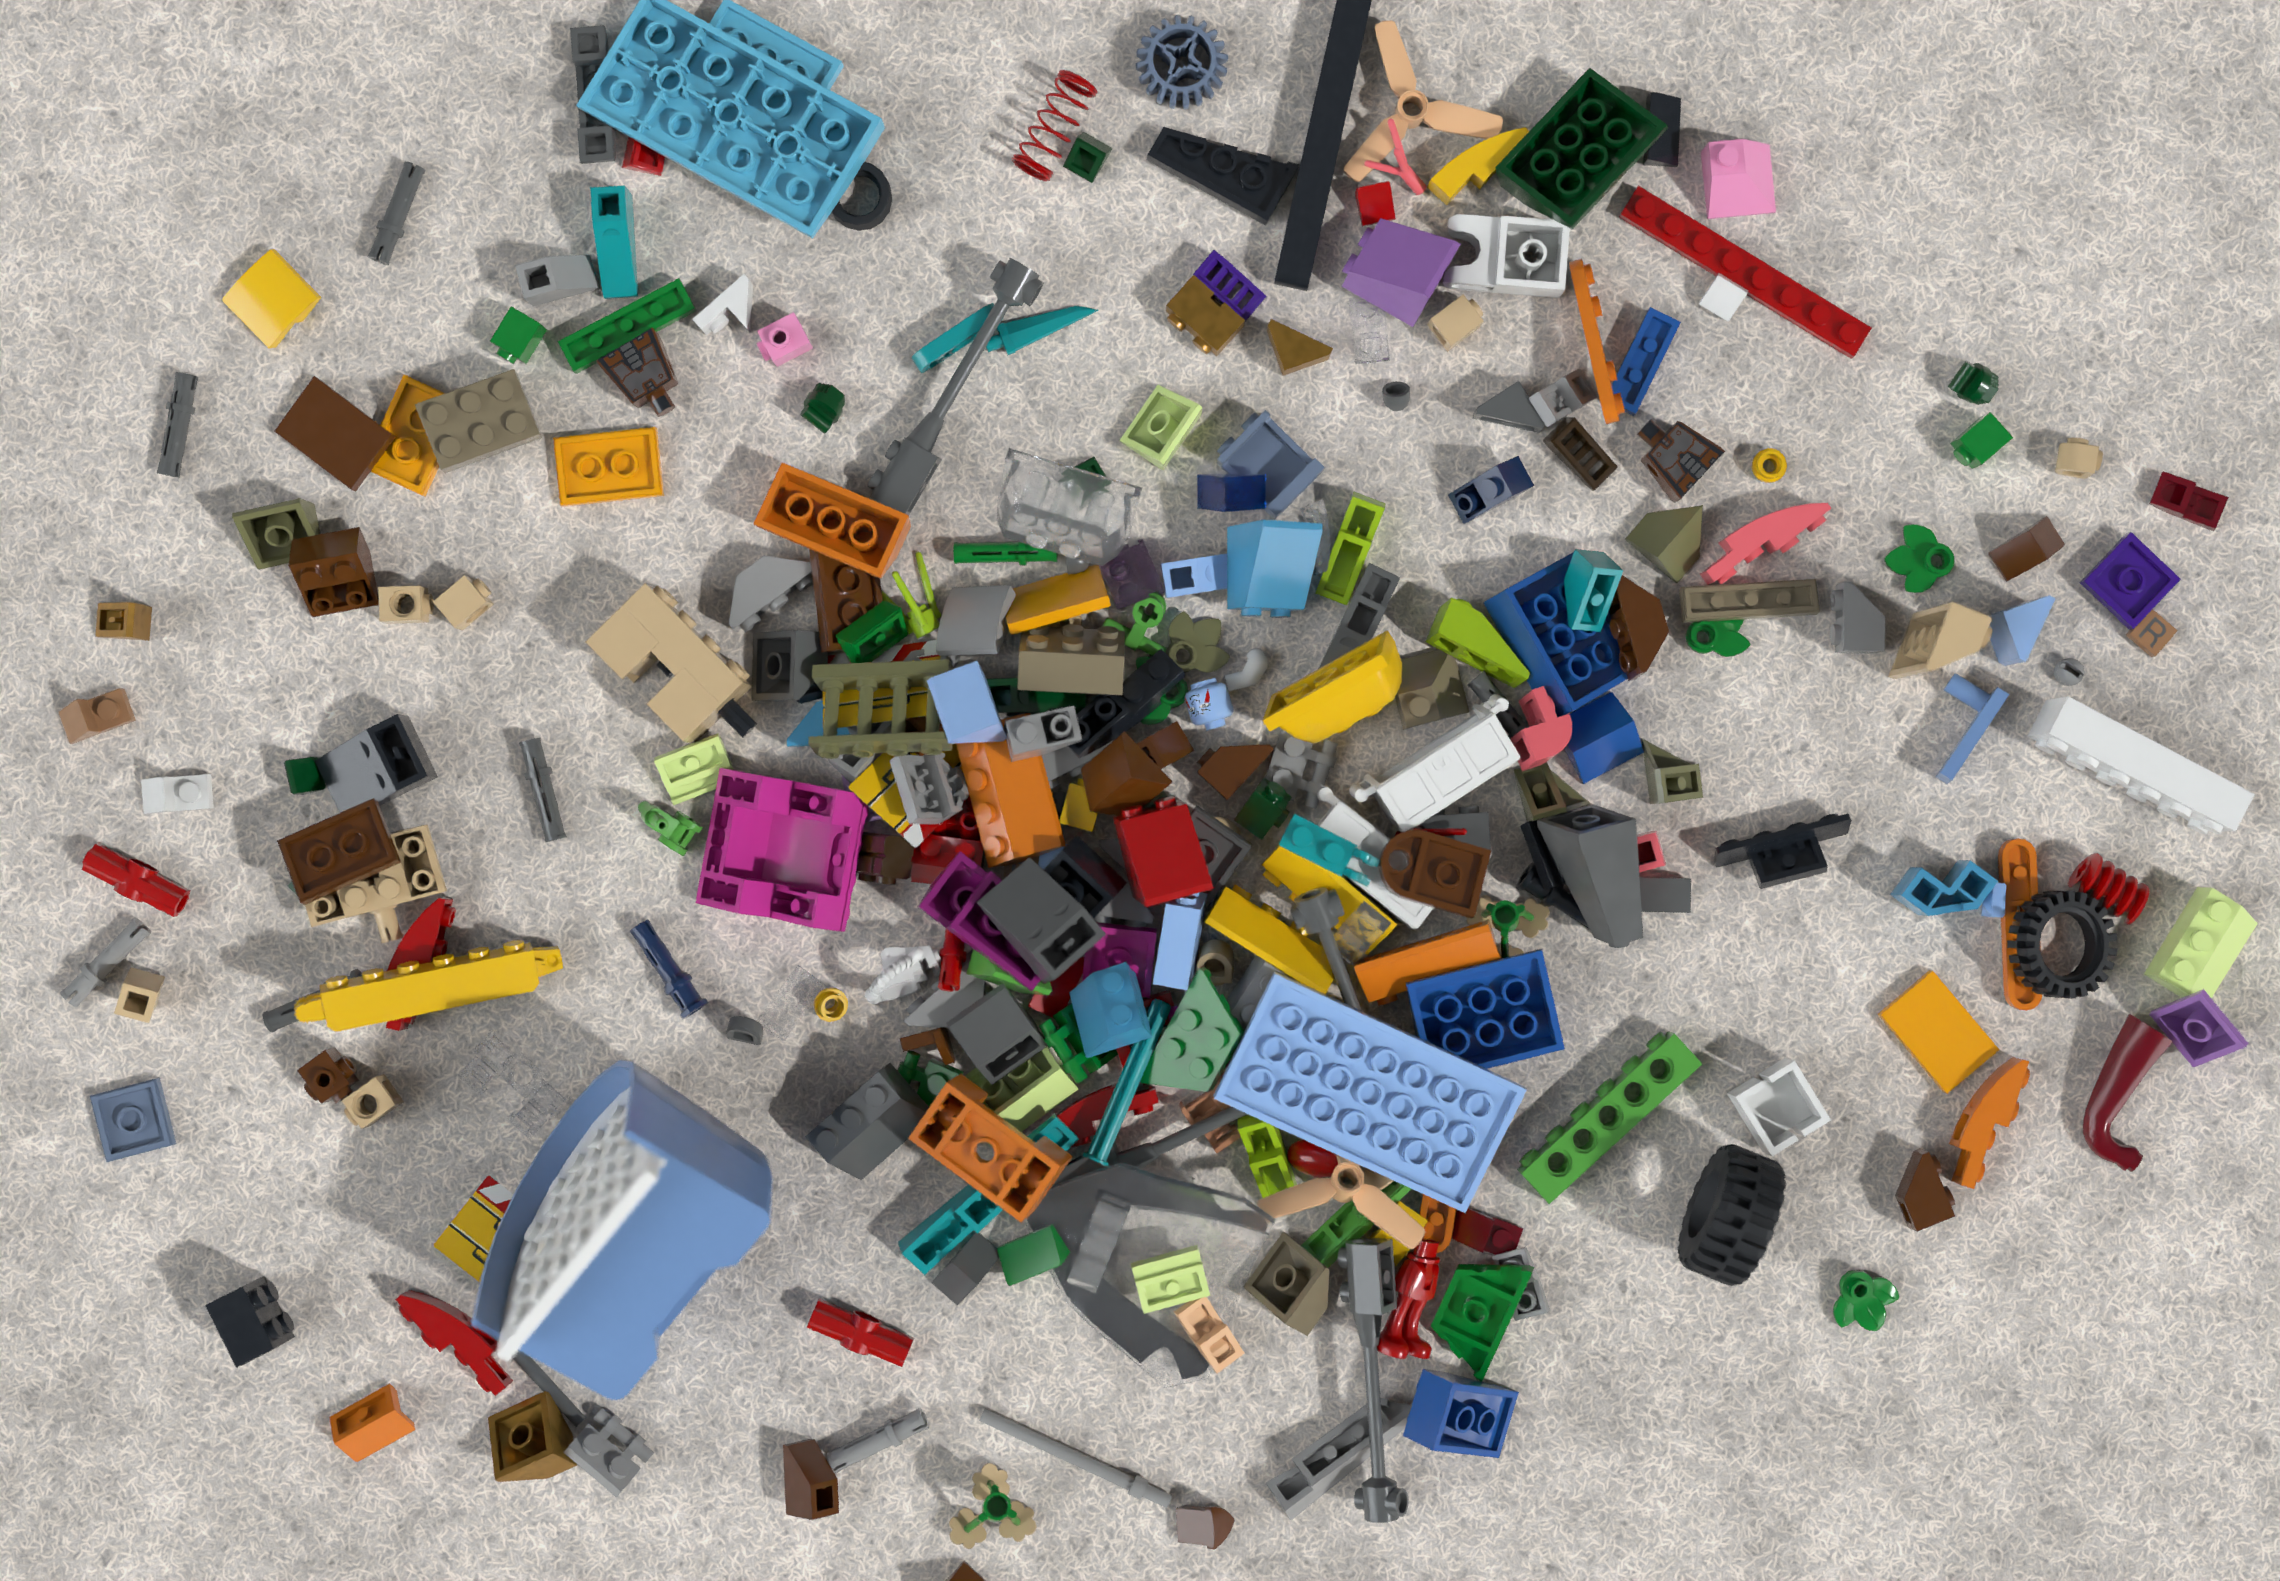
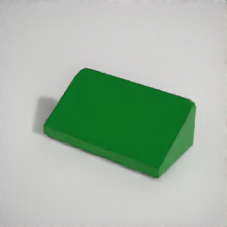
M882 601L839 632L836 638L851 663H871L905 638L908 632L901 607L888 601Z
M1053 1224L1007 1242L997 1248L1005 1280L1009 1286L1062 1265L1070 1253Z

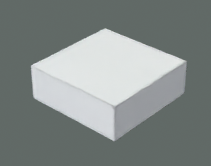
M1718 273L1699 304L1729 322L1747 295L1748 290Z

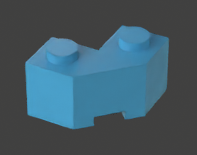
M1958 860L1942 882L1922 867H1910L1890 895L1917 915L1934 916L1978 909L1998 880L1971 860Z

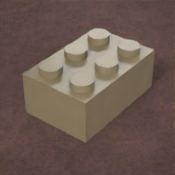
M515 369L415 404L439 467L444 473L543 438Z
M1068 624L1063 626V628L1045 625L1021 632L1018 690L1122 695L1125 631H1118L1117 628L1112 626L1084 629L1080 625Z

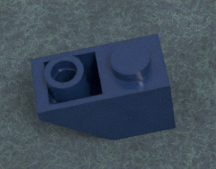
M1516 456L1492 467L1449 493L1448 496L1463 524H1466L1533 487L1534 484L1519 456Z

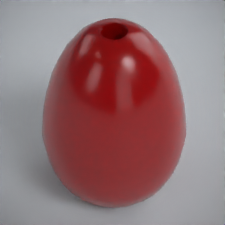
M1304 1139L1293 1143L1288 1150L1287 1157L1289 1163L1298 1171L1309 1176L1331 1178L1334 1169L1339 1165L1336 1154Z

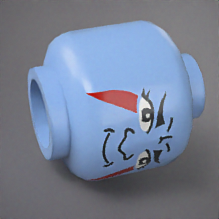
M1216 678L1190 685L1191 691L1186 693L1185 701L1192 723L1195 725H1205L1206 731L1225 726L1224 719L1230 717L1234 712L1226 684L1217 683Z

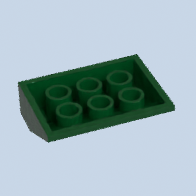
M1589 68L1495 167L1500 186L1525 206L1573 230L1668 129V125L1593 69Z

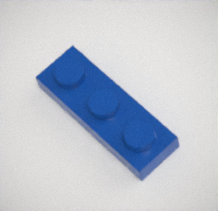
M1651 307L1647 310L1616 373L1617 380L1612 382L1614 394L1621 393L1624 410L1632 416L1637 413L1681 323Z

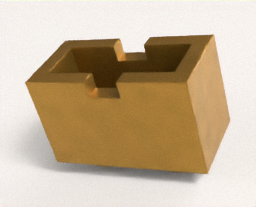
M1193 275L1167 303L1166 312L1169 314L1167 320L1180 332L1186 329L1195 337L1192 340L1193 344L1204 354L1207 355L1211 351L1217 357L1244 327L1245 320L1225 302L1219 307L1213 301L1212 296L1214 292Z

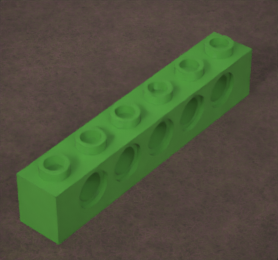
M1668 1031L1666 1034L1659 1032L1652 1037L1646 1044L1649 1049L1642 1056L1634 1055L1622 1065L1623 1073L1614 1081L1609 1078L1603 1082L1595 1091L1598 1094L1596 1098L1589 1104L1586 1101L1579 1104L1570 1114L1573 1118L1564 1127L1560 1124L1554 1127L1545 1136L1547 1142L1538 1151L1532 1148L1519 1160L1522 1165L1517 1169L1518 1172L1548 1204L1554 1201L1702 1065L1675 1033ZM1656 1059H1662L1665 1063V1071L1659 1077H1653L1650 1073V1065ZM1637 1082L1640 1087L1638 1097L1634 1100H1627L1624 1095L1625 1087L1629 1083ZM1605 1106H1612L1615 1111L1613 1120L1609 1123H1601L1599 1120L1600 1110ZM1580 1129H1587L1589 1141L1584 1146H1575L1573 1142L1574 1134ZM1555 1152H1561L1564 1156L1563 1165L1556 1170L1549 1169L1548 1158Z

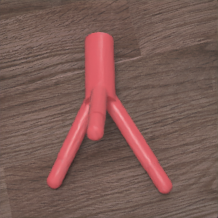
M1390 118L1388 126L1395 146L1393 153L1399 166L1394 167L1366 160L1364 165L1400 176L1416 195H1420L1426 190L1427 186L1408 165L1395 122Z

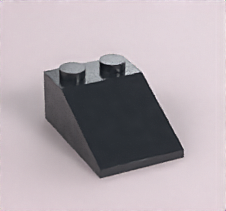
M1077 835L1044 869L1052 879L1086 909L1093 919L1127 884L1114 869Z

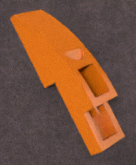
M2015 1057L2010 1058L1983 1082L1966 1105L1949 1142L1950 1145L1961 1148L1952 1182L1974 1189L1976 1182L1979 1183L1982 1180L1985 1172L1983 1160L1986 1151L1991 1149L1995 1141L1996 1132L1993 1130L1995 1123L2009 1127L2010 1121H2014L2019 1111L2017 1099L2021 1088L2023 1089L2027 1085L2030 1076V1070L2027 1069L2029 1061Z

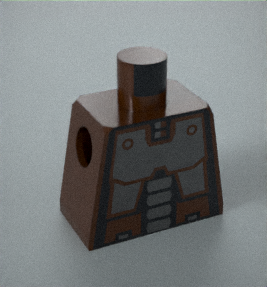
M653 327L597 360L603 371L637 408L649 402L657 417H661L675 408L667 391L679 383L662 339Z
M1650 419L1637 433L1651 447L1643 456L1641 462L1674 503L1682 499L1725 452L1720 446L1680 421L1674 423L1665 432Z

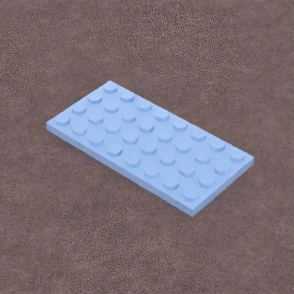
M1274 971L1213 1096L1214 1099L1465 1213L1527 1089L1525 1086Z

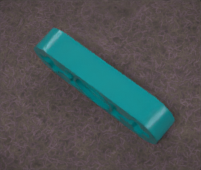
M991 303L984 306L919 349L911 357L921 373L929 371L971 343L995 304Z

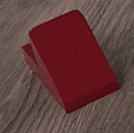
M1468 1207L1465 1213L1456 1209L1452 1239L1483 1253L1486 1251L1496 1255L1516 1250L1523 1228Z

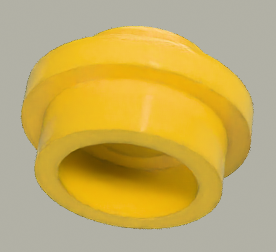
M1773 448L1761 450L1752 460L1754 476L1764 483L1778 481L1783 477L1787 469L1784 455ZM1765 460L1773 462L1774 470L1772 472L1764 470L1763 462Z
M833 987L820 991L814 1000L816 1015L826 1022H834L841 1019L848 1008L846 995L841 990ZM829 999H835L833 1007L825 1008V1003Z

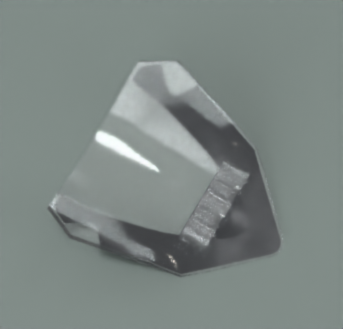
M1119 1163L1053 1185L1036 1210L1024 1220V1223L1029 1233L1053 1224L1070 1251L1062 1265L1049 1270L1065 1302L1098 1334L1131 1359L1164 1388L1207 1380L1212 1368L1174 1314V1311L1185 1303L1143 1314L1130 1263L1197 1245L1210 1296H1207L1222 1322L1229 1326L1250 1271L1276 1219L1244 1196L1160 1176L1125 1163Z

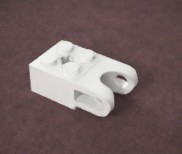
M1456 214L1448 219L1447 228L1449 235L1453 238L1470 242L1476 252V260L1472 264L1452 266L1444 273L1443 284L1448 289L1559 298L1565 291L1570 228L1550 219L1513 216L1491 217ZM1527 251L1533 253L1532 258L1537 257L1534 263L1525 260L1524 255Z

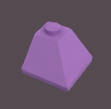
M2204 989L2152 1010L2149 1014L2167 1037L2173 1041V1044L2193 1068L2243 1049L2249 1044Z

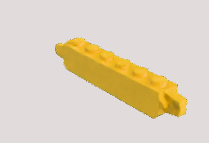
M513 940L504 943L503 948L489 950L488 947H478L469 950L468 955L454 957L453 954L439 955L434 957L433 962L419 965L418 961H409L399 964L397 966L398 969L383 972L382 968L369 969L362 972V976L350 979L345 975L328 978L326 984L319 985L320 992L309 994L306 997L302 996L296 1000L294 1014L296 1019L303 1023L326 1019L327 1027L338 1032L532 992L539 984V977L563 969L562 957L558 946L532 947L530 942L524 943L523 940Z

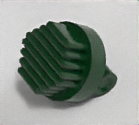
M1965 361L1948 387L1956 392L1959 398L1977 405L1986 404L1991 401L1999 390V377L1991 372L1988 367L1980 363L1972 364Z
M818 383L804 400V409L800 415L825 434L832 424L839 420L843 412L842 408L845 405V395L833 385Z

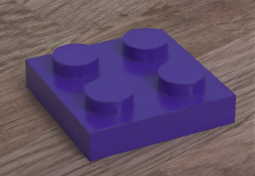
M2129 532L2117 542L2079 583L2130 630L2134 629L2181 579L2132 532Z

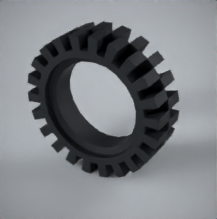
M2045 891L2043 894L2032 896V901H2025L2021 905L2025 912H2016L2013 917L2014 920L2020 923V926L2010 925L2008 932L2017 935L2016 941L2007 940V948L2017 949L2016 954L2009 955L2010 963H2020V966L2013 971L2016 976L2025 977L2021 981L2025 987H2033L2032 992L2043 994L2045 997L2073 999L2087 996V991L2095 992L2100 988L2097 982L2105 983L2109 976L2102 970H2113L2115 963L2107 960V957L2117 956L2118 949L2109 948V941L2118 940L2117 933H2107V929L2115 925L2112 919H2102L2108 911L2105 907L2097 906L2099 903L2097 899L2087 897L2088 894L2083 892ZM2064 912L2072 916L2080 925L2084 935L2085 948L2080 964L2075 970L2067 975L2059 976L2053 973L2043 961L2040 951V939L2046 923L2053 916Z

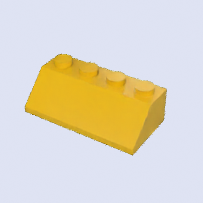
M1279 845L1274 848L1261 864L1266 869L1262 875L1277 888L1282 883L1292 891L1288 897L1293 902L1296 897L1312 889L1321 887L1327 888L1328 891L1335 889L1345 915L1338 917V924L1333 926L1331 930L1335 928L1344 936L1341 943L1355 955L1360 950L1368 955L1397 926L1393 920L1345 879Z
M1235 884L1232 890L1225 886L1203 921L1300 983L1326 994L1334 979V975L1322 943L1320 942L1318 945L1307 938L1309 934L1306 933L1305 928L1297 929L1294 921L1290 926L1280 921L1278 918L1281 913L1268 904L1263 903L1260 908L1250 902L1252 894Z

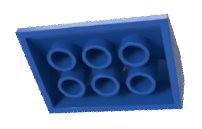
M1573 553L1483 602L1502 638L1529 671L1530 675L1527 679L1529 686L1532 690L1544 686L1547 695L1552 698L1555 704L1557 717L1578 709L1628 679L1626 672L1621 669L1619 663L1620 649L1617 639L1613 638L1610 631L1611 617L1609 611L1601 632L1574 630L1568 626L1564 578Z
M1542 949L1406 983L1416 1037L1483 1068L1488 1069L1565 1049Z

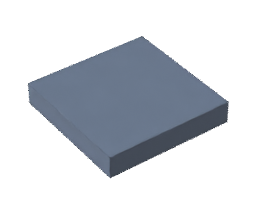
M160 1078L90 1096L106 1162L177 1144Z

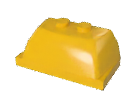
M1388 630L1271 695L1262 720L1268 730L1272 731L1280 727L1295 739L1314 744L1335 733H1342L1357 721L1378 713L1394 699L1402 682V661L1396 643Z

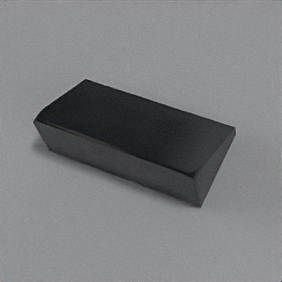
M1650 92L1646 97V109L1667 124L1668 129L1644 153L1643 165L1678 167L1681 98L1658 92Z

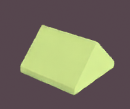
M1157 385L1119 441L1161 470H1164L1202 415V406Z

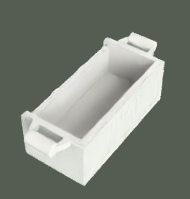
M1493 694L1488 701L1480 705H1473L1472 709L1475 712L1473 716L1374 779L1369 774H1366L1362 782L1350 787V795L1357 801L1364 802L1369 795L1373 794L1384 814L1393 825L1402 832L1413 829L1520 760L1519 753L1496 717L1498 712L1508 709L1509 703L1507 699Z
M1330 788L1320 789L1317 793L1318 799L1323 802L1327 801L1332 806L1317 825L1356 844V848L1379 859L1384 846L1390 839L1344 802L1333 796ZM1393 851L1389 856V863L1395 870H1403L1406 867L1407 859L1402 852ZM1352 855L1347 868L1365 874L1371 881L1368 887L1344 875L1342 876L1406 927L1418 929L1433 908L1395 896L1384 885L1379 873V865L1378 867L1369 866L1362 862L1361 859Z

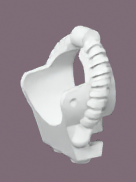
M931 946L885 948L881 952L883 970L874 979L870 988L866 990L865 997L869 1003L877 1004L882 1001L902 998L921 990L919 983L928 980L925 970L932 968L935 977L940 975L941 958L937 949L932 950Z

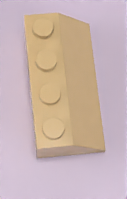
M1954 602L1913 613L1888 677L1898 679L1934 671L1980 651V648H1984L1990 640L1992 628L1989 625L1992 617Z

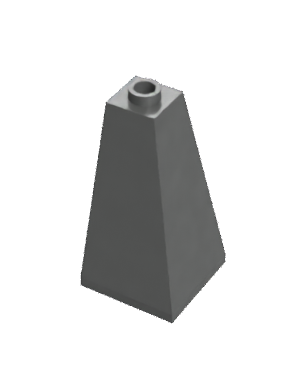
M1593 804L1538 819L1537 827L1593 937L1608 943L1612 948L1627 947L1631 941L1643 938L1636 818Z

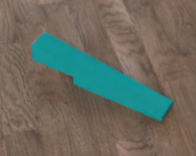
M1053 1114L1027 1136L1035 1143L1043 1136H1046L1065 1151L1079 1140L1078 1136L1056 1114ZM968 1184L898 1241L901 1254L925 1275L973 1230L978 1234L1003 1209Z

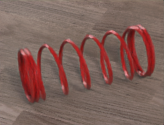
M1060 70L1057 74L1058 77L1054 80L1061 94L1049 93L1046 95V101L1053 110L1041 109L1037 111V117L1045 127L1038 125L1028 127V133L1036 143H1020L1019 148L1023 155L1014 154L1012 162L1022 171L1045 182L1050 181V178L1054 175L1053 172L1034 161L1023 150L1022 145L1041 148L1059 159H1062V156L1037 140L1032 134L1031 129L1036 128L1048 131L1068 143L1071 140L1047 125L1040 117V113L1055 114L1074 126H1080L1076 120L1057 110L1049 101V96L1067 99L1083 110H1089L1085 104L1068 96L1059 87L1057 81L1060 80L1068 88L1089 98L1096 97V94H1098L1094 85L1068 70ZM1075 83H1077V84H1079V85H1081V86H1083V87H1086L1088 90H1086V89H1084V88H1082V87L1076 85Z

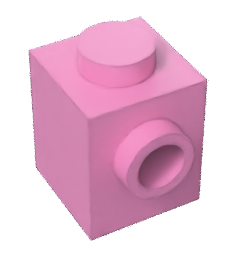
M794 312L757 331L761 341L756 344L765 361L772 359L777 367L813 349Z

